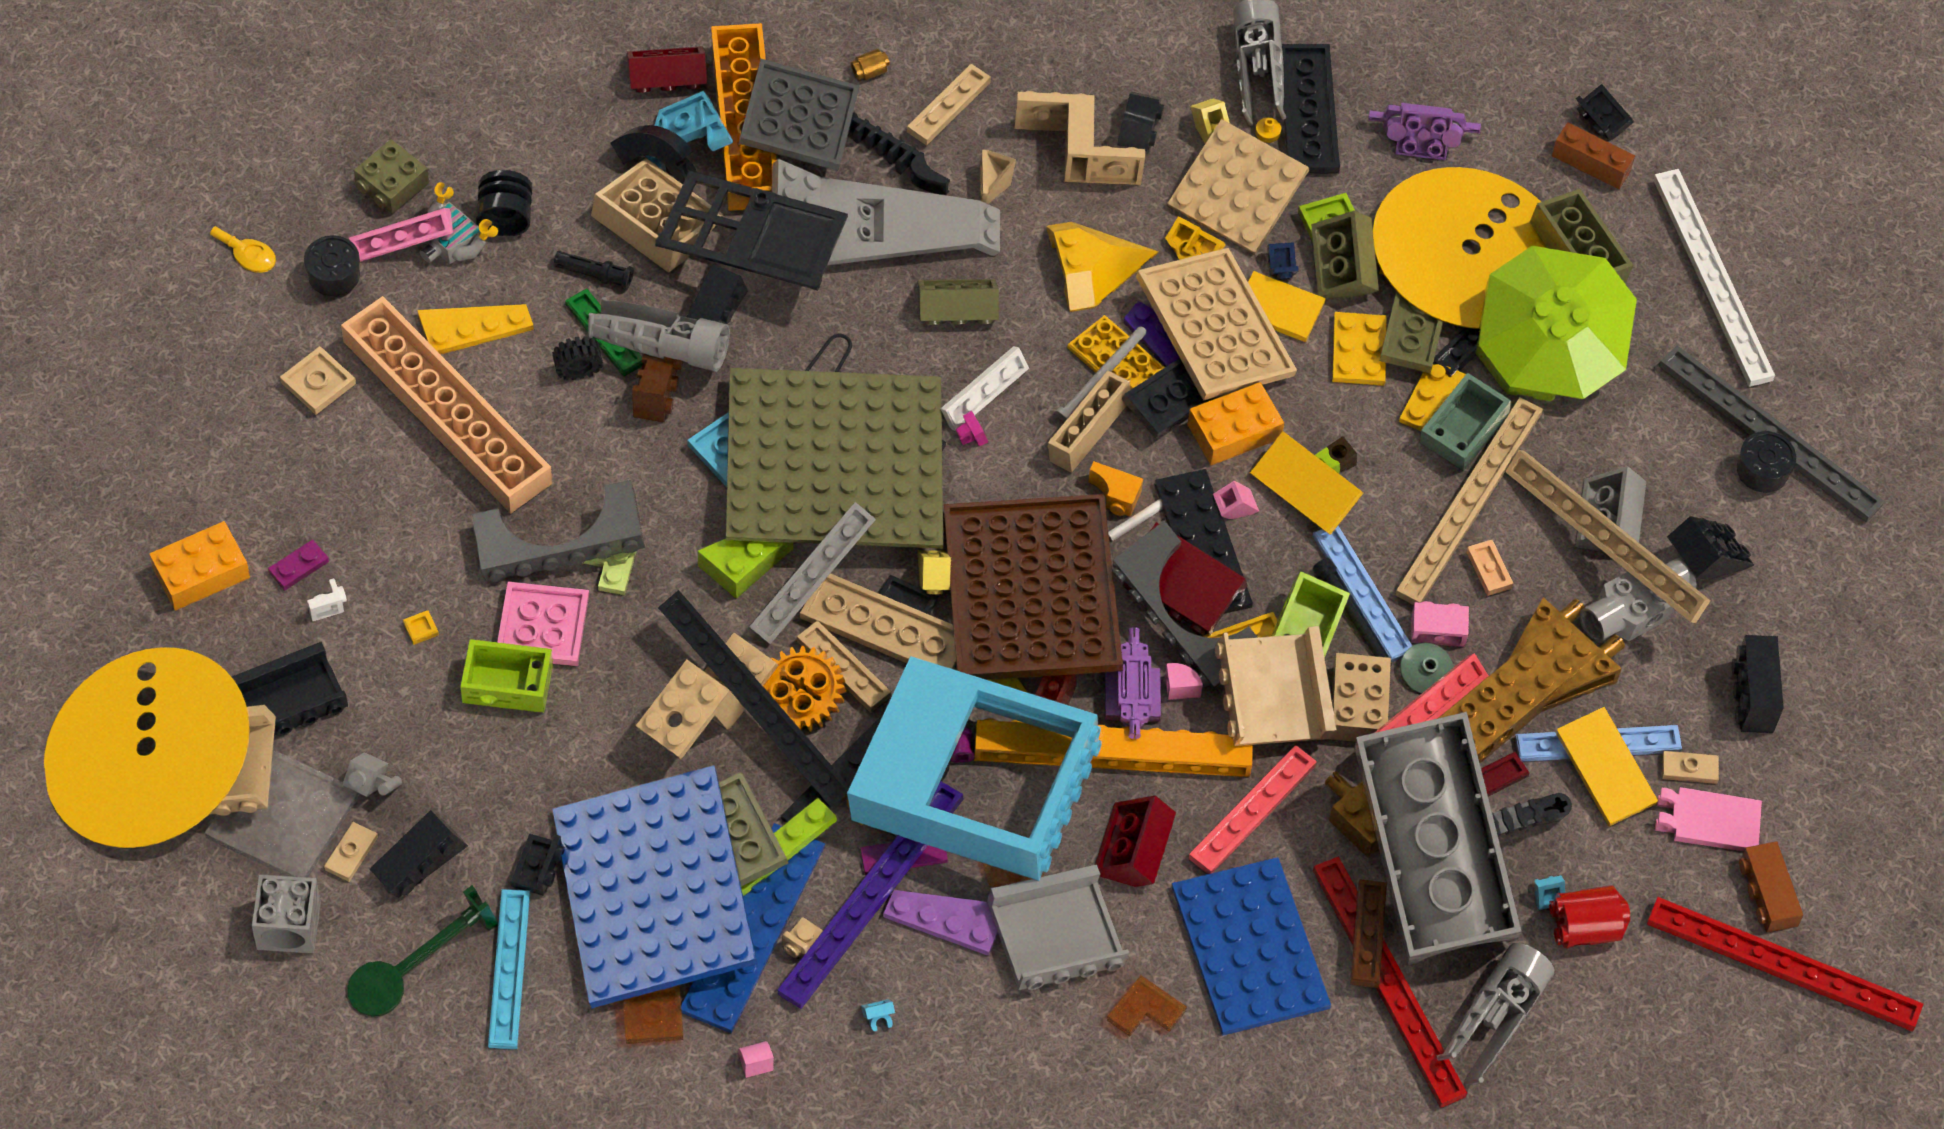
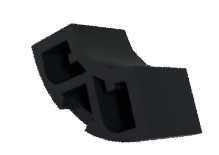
M1136 92L1129 94L1127 107L1121 123L1118 146L1145 149L1146 152L1149 146L1154 147L1157 132L1154 131L1157 119H1162L1164 105L1160 104V97Z

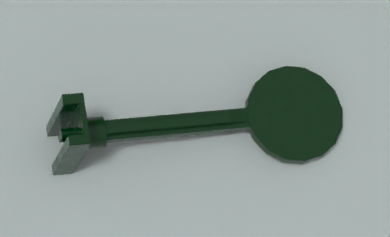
M473 885L463 891L470 906L460 913L461 916L399 964L392 966L382 961L368 962L360 966L351 975L347 986L348 998L357 1011L371 1017L383 1016L393 1011L403 997L404 981L402 977L468 926L471 927L480 921L490 931L499 925L486 901L482 902Z

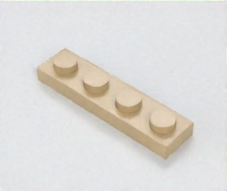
M970 64L907 126V133L927 146L990 84L991 77L973 64Z
M818 621L797 636V642L804 646L808 653L812 647H815L817 656L822 651H825L827 659L830 657L834 658L835 665L840 666L842 670L840 674L844 676L846 681L842 685L870 713L891 697V691Z

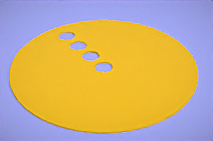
M1446 167L1424 171L1402 181L1382 201L1373 224L1375 256L1390 284L1413 306L1441 321L1456 326L1480 329L1489 275L1531 246L1547 248L1530 223L1536 205L1541 201L1515 182L1487 171L1463 167ZM1505 194H1512L1518 198L1519 205L1515 208L1506 207L1502 203L1501 197ZM1493 209L1501 210L1506 215V221L1503 223L1491 221L1488 217L1489 211ZM1478 225H1487L1493 230V236L1489 239L1480 238L1476 234L1475 228ZM1467 240L1475 241L1480 246V252L1468 254L1463 250L1462 243Z
M160 647L133 652L95 671L66 700L51 727L44 754L46 785L50 801L56 812L69 827L81 836L102 845L118 848H136L158 844L172 839L197 825L228 794L240 773L246 757L249 743V715L244 697L238 685L218 663L197 652L180 648ZM145 663H153L156 666L155 675L147 681L140 680L137 676L139 668ZM144 688H153L156 692L154 701L146 706L140 705L137 701L139 692ZM144 713H153L156 717L154 726L146 731L138 729V718ZM144 738H153L156 743L154 751L146 756L139 755L137 752L138 743Z

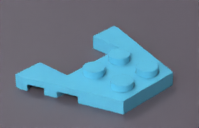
M704 91L660 109L654 126L663 127L676 133L686 143L702 138L706 134L707 144L712 151L733 143L725 125ZM645 155L648 160L666 172V165L653 156Z

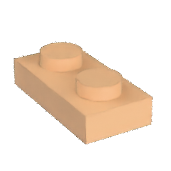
M1493 540L1467 548L1466 553L1487 596L1512 589L1513 581Z

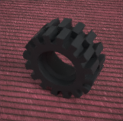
M584 336L583 339L575 337L573 341L570 338L566 339V343L560 342L558 344L559 347L555 346L554 352H552L556 373L560 378L563 377L564 380L569 378L572 380L577 378L583 379L584 376L592 377L593 372L598 373L600 371L599 368L603 367L599 344L593 338L588 339V337Z

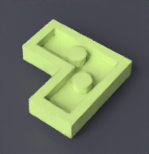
M636 552L615 554L606 559H592L585 561L583 564L603 567L598 585L599 591L625 595Z

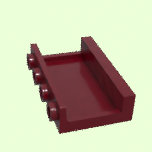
M1156 522V523L1154 524V526L1152 527V529H1154L1156 526H1158L1159 523ZM1176 535L1181 541V546L1165 564L1159 580V591L1163 606L1168 610L1167 613L1173 620L1179 623L1184 620L1191 625L1189 627L1190 630L1202 637L1204 634L1211 635L1214 627L1237 594H1242L1248 586L1246 578ZM1123 581L1122 586L1129 591L1131 588Z

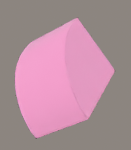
M1236 481L1231 482L1213 494L1221 516L1224 518L1236 519L1255 514L1259 511L1251 490Z
M1178 663L1166 665L1165 681L1168 700L1201 697L1203 684L1199 675L1192 668Z
M767 1041L738 1048V1054L746 1078L773 1071L774 1057Z

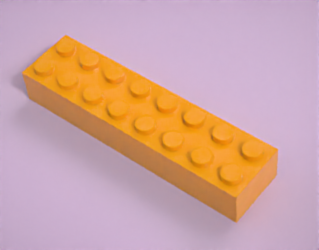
M762 23L712 26L711 46L718 114L733 140V143L722 147L725 180L772 192L773 163L777 160L776 154L739 144L761 59L766 60ZM727 192L728 211L745 210L750 198Z

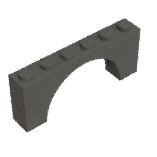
M631 480L604 485V505L596 522L580 537L560 545L539 546L519 539L505 526L499 509L472 514L480 566L485 581L500 582L505 578L528 576L537 571L555 570L560 566L578 565L588 560L606 559L611 555L624 552L633 553L638 549L645 548L636 494Z
M1163 521L1115 557L1112 563L1114 567L1112 572L1121 583L1125 581L1131 588L1128 592L1134 601L1138 604L1142 602L1147 608L1145 613L1154 625L1159 623L1163 628L1164 632L1162 635L1171 646L1175 644L1181 651L1179 656L1186 666L1190 667L1192 665L1198 672L1203 687L1207 688L1209 686L1214 691L1221 686L1219 671L1222 668L1221 661L1217 659L1215 654L1216 643L1221 637L1207 638L1184 630L1170 618L1160 597L1159 580L1162 570L1169 558L1181 546L1180 539L1168 524ZM1249 626L1236 634L1228 636L1229 639L1258 638Z

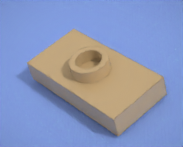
M1664 751L1662 754V779L1717 784L1719 780V757L1717 755Z
M353 822L325 864V871L350 882L377 840L378 834Z

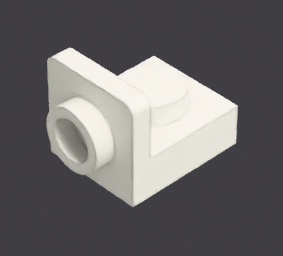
M334 578L329 580L331 593L319 594L313 599L307 600L312 622L344 612L343 602H347L346 595L342 586L337 587Z

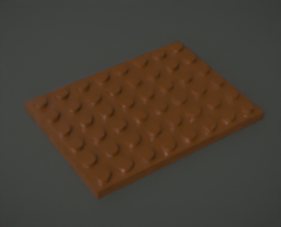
M1104 494L944 504L947 554L951 557L950 592L957 671L985 680L1123 671Z

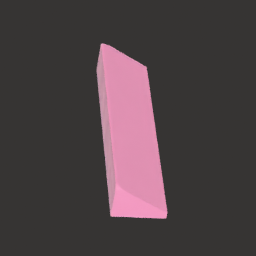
M443 208L350 237L349 240L357 247L361 262L453 233L450 208Z

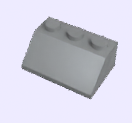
M1628 466L1584 479L1582 498L1639 543L1646 481ZM1579 531L1577 532L1576 547L1603 552Z

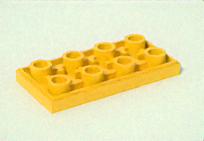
M1104 315L1067 345V348L1096 373L1129 336ZM1137 344L1113 369L1112 373L1130 381L1131 390L1165 367Z
M1284 431L1250 472L1329 535L1332 534L1363 495L1360 489Z
M1605 707L1556 729L1557 737L1608 827L1657 804L1658 800Z

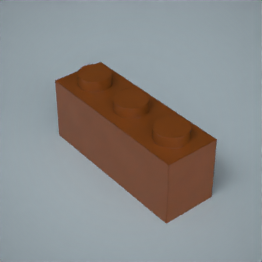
M1568 122L1557 137L1552 157L1619 190L1629 176L1635 159V155Z
M1778 842L1746 847L1741 859H1739V867L1741 873L1747 875L1749 881L1748 894L1752 900L1755 899L1758 907L1756 909V916L1759 924H1764L1766 932L1798 927L1803 917V912Z

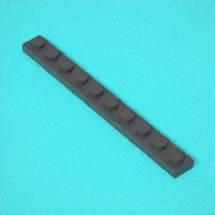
M1678 345L1661 360L1660 368L1749 435L1761 431H1770L1788 439L1796 451V464L1794 468L1866 523L1883 506L1884 500Z

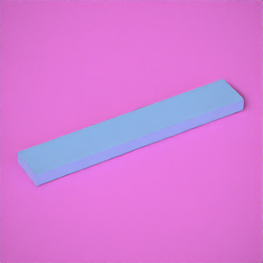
M1339 526L1336 527L1331 535L1323 529L1313 532L1314 540L1325 558H1331L1335 564L1336 576L1346 592L1350 593L1349 597L1387 656L1391 658V662L1402 659L1404 653L1412 647V644Z
M1678 725L1617 728L1632 755L1682 751ZM1555 732L1515 735L1517 754L1522 762L1570 759Z

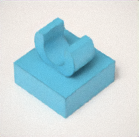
M1561 875L1549 876V878L1536 879L1534 881L1535 903L1539 910L1549 908V901L1555 899L1556 893H1565V880Z
M886 999L861 1005L863 1017L870 1019L869 1025L873 1031H877L876 1022L880 1018L885 1019L888 1028L892 1027L893 1022L888 1014L895 1013L891 1000Z

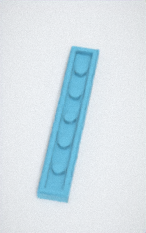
M502 889L488 1048L517 1049L530 903V891Z

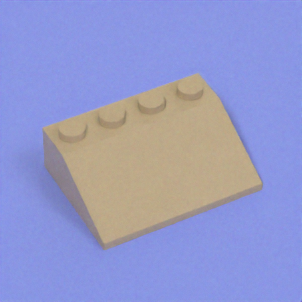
M647 158L595 194L591 216L668 273L690 256L655 246V241L665 226L683 184ZM692 192L686 205L688 208L709 213L712 206L694 192ZM719 211L717 216L723 217L724 214ZM681 216L671 239L694 245L704 221Z

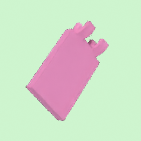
M1682 787L1679 788L1678 793L1668 788H1661L1657 806L1672 808L1673 816L1660 812L1658 819H1656L1655 831L1674 833V841L1744 851L1746 847L1759 845L1762 801Z

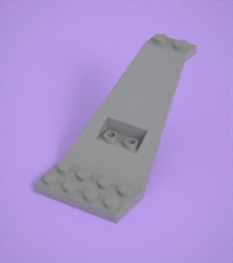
M780 159L773 163V193L848 213V218L827 265L975 248L991 256L1000 253V209L980 200L825 178Z

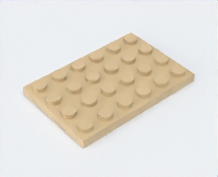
M1229 248L1138 270L1136 278L1203 400L1230 394L1259 382L1264 385L1295 376L1297 372L1295 365Z

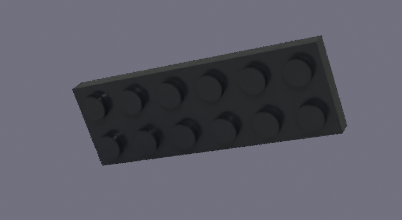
M1282 44L1284 69L1283 110L1286 115L1284 126L1287 155L1308 166V173H1339L1340 160L1330 44Z
M1203 469L1156 479L1155 487L1159 499L1162 501L1166 520L1172 531L1243 576L1223 516H1221L1213 496L1214 490L1207 470ZM1247 587L1242 594H1237L1225 613L1252 608L1253 602Z

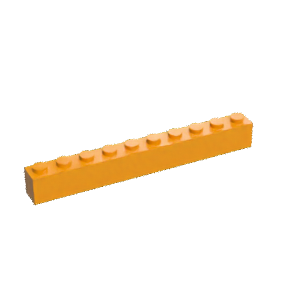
M993 718L977 720L974 761L1061 766L1072 738L1017 720L1011 722L998 721ZM1098 725L1101 727L1099 740L1102 741L1098 756H1093L1090 762L1092 763V768L1250 777L1253 745L1234 746L1233 737L1212 731L1191 733L1187 730L1175 732L1163 731L1159 728L1140 729L1141 737L1139 739H1135L1134 729V739L1129 738V726L1108 728L1105 725Z

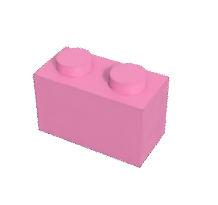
M1428 601L1415 602L1411 616V643H1432L1435 645L1465 647L1468 638L1469 607L1454 603L1442 605Z

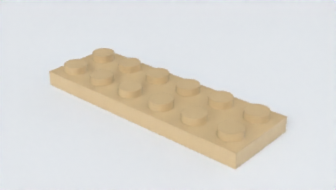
M831 573L807 600L800 612V619L812 624L818 621L831 632L905 663H908L910 656L953 670L957 664L954 627L952 624Z

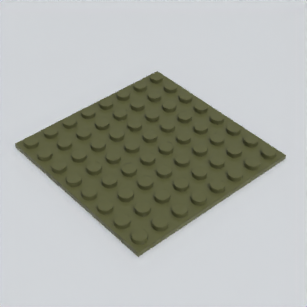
M730 368L726 540L820 544L854 502H856L876 520L855 545L943 549L941 377Z

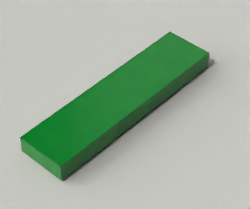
M587 288L565 300V305L588 332L589 313L601 314L599 302ZM593 337L623 377L642 367V356L639 352Z

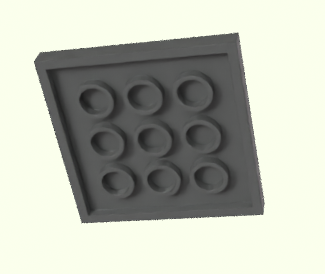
M761 59L739 144L838 171L859 85Z

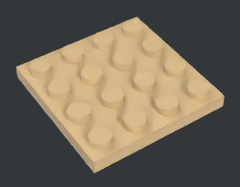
M1221 119L1167 204L1190 219L1249 252L1256 254L1309 172V167Z

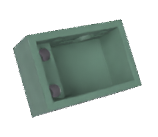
M1467 372L1421 430L1420 443L1464 471L1509 415L1511 400Z

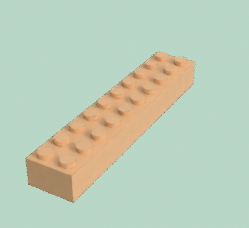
M383 296L341 325L343 342L510 514L552 485L551 466Z

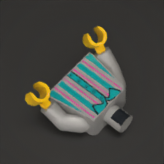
M439 182L435 186V194L438 198L433 200L428 213L443 208H450L453 233L424 242L426 246L420 250V255L427 263L432 262L438 256L442 257L449 264L456 260L474 259L488 242L487 238L495 237L498 234V229L495 226H491L492 221L488 219L482 220L478 226L452 203L448 202L445 204V199H450L454 191L451 187H448L446 193L442 194L445 183Z

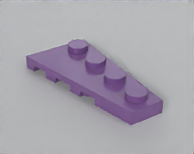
M894 890L883 914L884 918L989 956L998 935L988 903L984 901Z

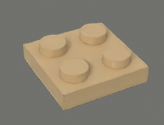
M320 346L280 376V382L315 415L356 384L355 377Z

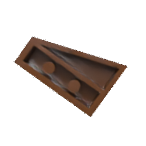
M643 354L642 369H639L637 373V378H639L638 385H633L632 388L633 417L665 422L666 414H671L674 399L670 398L671 393L677 392L679 377L676 376L677 370H682L684 361Z

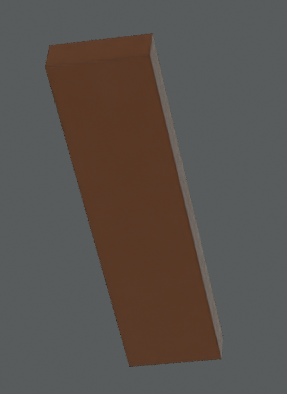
M1359 879L1350 985L1379 987L1387 882Z

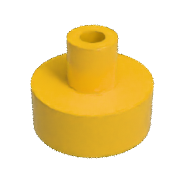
M1273 118L1259 120L1256 124V137L1265 143L1277 141L1281 134L1280 123Z

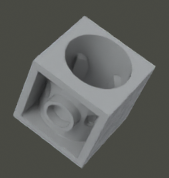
M259 875L252 921V930L257 950L314 953L321 905L316 878Z

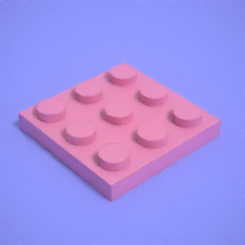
M508 582L497 642L552 649L553 664L578 666L589 590Z

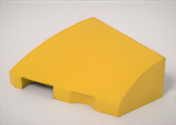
M1179 216L1165 237L1179 260L1221 250L1226 245L1223 241L1202 231L1200 227Z

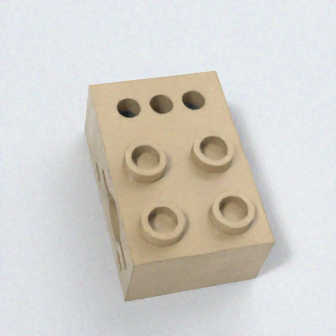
M1336 653L1333 665L1331 696L1336 732L1330 738L1331 740L1356 742V737L1372 734L1388 722L1391 658Z

